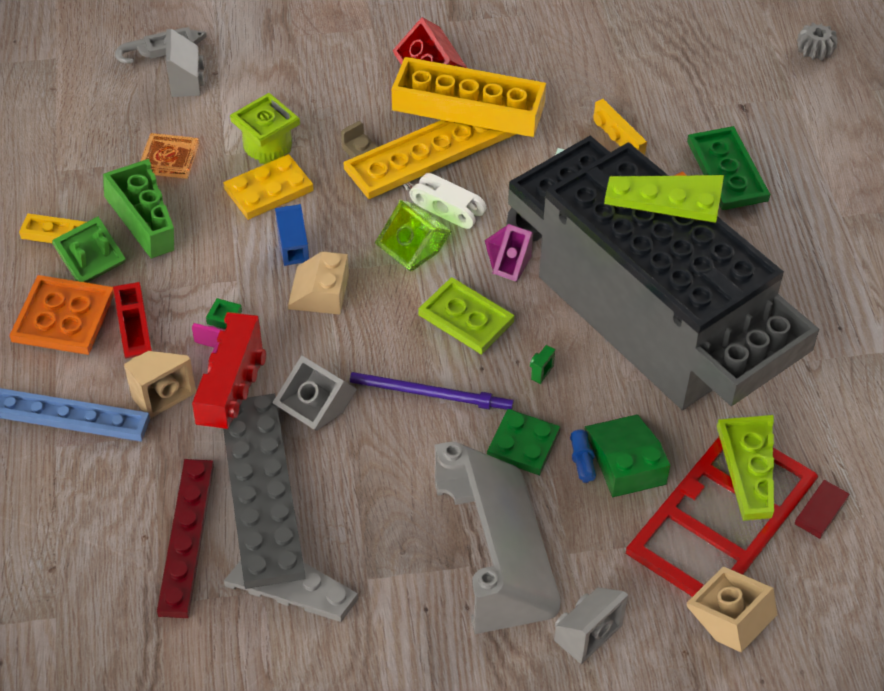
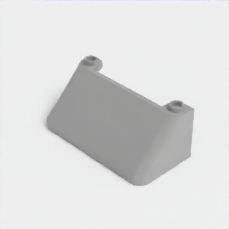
M457 442L435 444L434 484L437 495L449 494L453 497L455 505L475 501L493 566L478 570L472 578L475 600L471 623L474 634L554 618L560 610V595L520 469Z

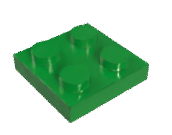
M507 409L487 450V455L540 476L560 433V426Z

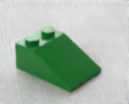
M638 414L585 426L584 430L588 433V440L612 498L667 485L671 465L660 441Z

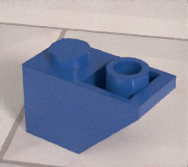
M301 204L275 208L278 243L284 266L304 263L309 259V251Z

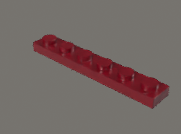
M184 459L157 607L158 617L189 618L214 470L213 460Z

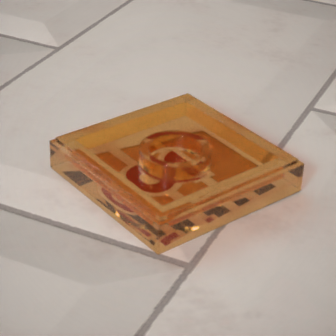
M150 133L141 161L149 159L152 172L157 176L188 179L199 146V140L193 137Z

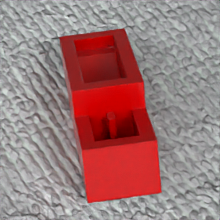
M140 282L113 286L125 359L152 351Z

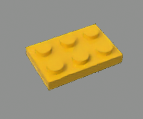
M289 154L223 182L224 190L247 220L314 191L313 183Z

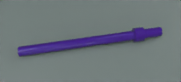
M351 372L350 383L478 405V408L490 410L492 407L512 410L514 400L494 397L492 393L487 392L477 394Z

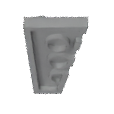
M241 560L224 580V585L227 588L235 590L237 587L247 590L250 595L261 597V595L276 599L277 603L303 607L306 612L339 622L345 618L358 600V593L304 562L306 577L304 580L245 589Z

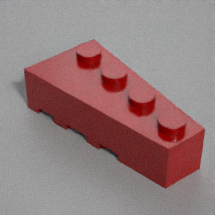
M226 313L224 321L227 324V328L225 331L220 330L217 342H219L217 353H211L208 360V374L203 373L192 402L196 425L228 429L232 420L237 418L242 401L247 399L249 388L252 383H255L258 370L266 361V350L262 347L259 316Z

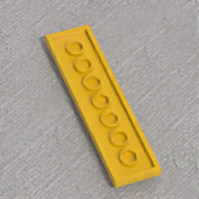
M440 120L344 161V170L365 196L371 199L516 134Z

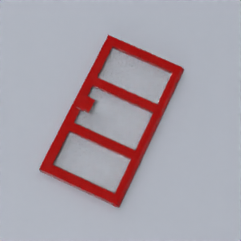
M718 437L626 547L625 554L693 597L722 567L744 575L818 479V475L773 447V516L770 519L743 521L721 440Z

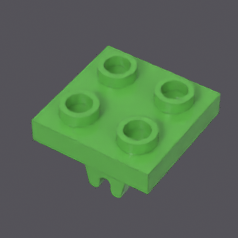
M99 216L52 240L53 246L74 279L79 282L88 283L126 261V258Z

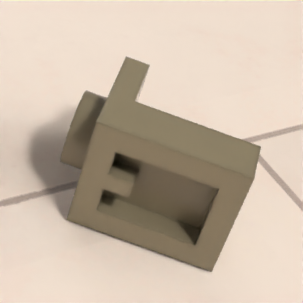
M361 121L347 126L341 131L342 149L352 158L378 147L364 134V124Z

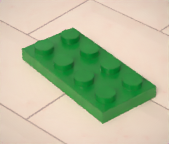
M734 126L688 135L687 143L703 174L724 175L719 203L721 210L769 201L771 194Z

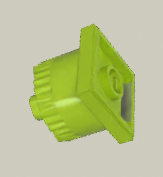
M267 93L230 115L231 122L242 132L245 152L251 158L259 160L260 164L269 163L291 152V130L300 125V118L272 94Z

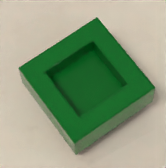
M216 298L206 316V322L208 325L226 329L227 324L224 321L226 313L241 314L242 306Z
M545 345L540 353L534 354L530 362V367L532 368L531 380L539 384L542 383L554 367L556 349Z

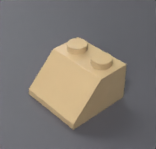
M320 252L297 266L288 309L340 315L349 277L348 254Z
M147 351L124 364L132 399L142 412L149 413L150 419L196 393L191 360L187 355Z
M722 567L687 602L688 609L717 642L741 653L778 615L773 587L726 567Z

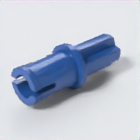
M575 430L570 436L573 447L572 460L576 463L579 479L583 483H589V481H593L596 478L593 464L595 454L590 449L587 431Z

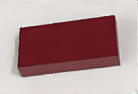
M823 480L796 518L795 525L821 539L848 500L850 494Z

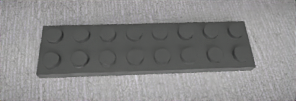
M275 393L248 397L246 400H243L239 407L237 418L232 420L228 429H223L245 589L306 579L278 408L272 403L276 398Z

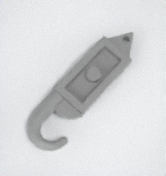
M189 27L174 30L194 44H198L207 37L206 32L190 30ZM166 32L145 36L144 39L120 45L115 51L116 59L121 63H133L134 59L124 58L122 55L134 50H138L142 56L150 57V59L166 55Z

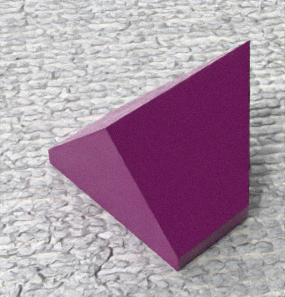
M508 224L484 241L493 270L492 274L517 282L532 256L533 232Z

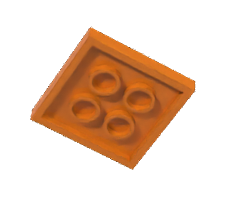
M37 275L9 335L11 342L89 355L113 300V287Z

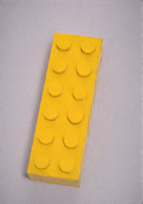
M405 57L391 89L392 110L534 137L545 105L546 83Z

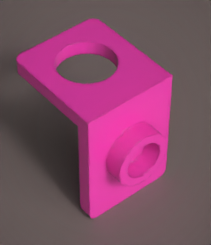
M193 323L194 342L213 347L212 353H217L219 345L217 337L220 330L213 326L208 327Z

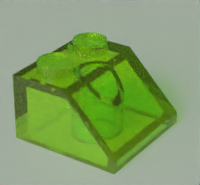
M400 200L376 239L375 244L407 270L414 271L439 253L452 231L419 205Z

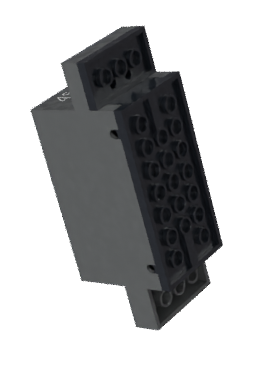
M590 135L509 181L508 204L542 234L539 278L682 411L712 390L732 407L814 350L820 329L778 294L784 271L718 216L715 223L604 204L610 176H669L629 142L610 152Z

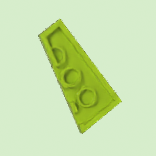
M724 175L610 176L604 204L716 223Z
M774 415L718 419L717 430L743 521L770 519L774 513Z

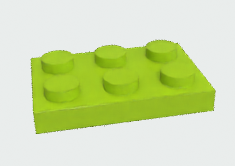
M453 277L418 308V315L481 355L514 323L515 318L514 314Z

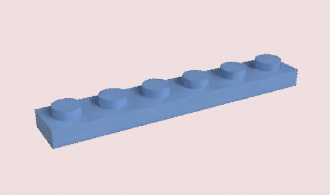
M0 388V418L140 442H142L150 422L148 412Z

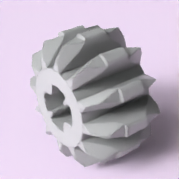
M812 22L810 26L804 25L797 38L798 51L803 53L804 57H812V60L818 58L822 61L824 57L830 58L838 43L836 31L831 30V26H823L822 23L816 25Z

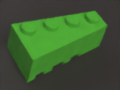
M146 159L104 173V197L148 256L152 259L174 251V227L167 207L163 203V196L158 189L150 160Z

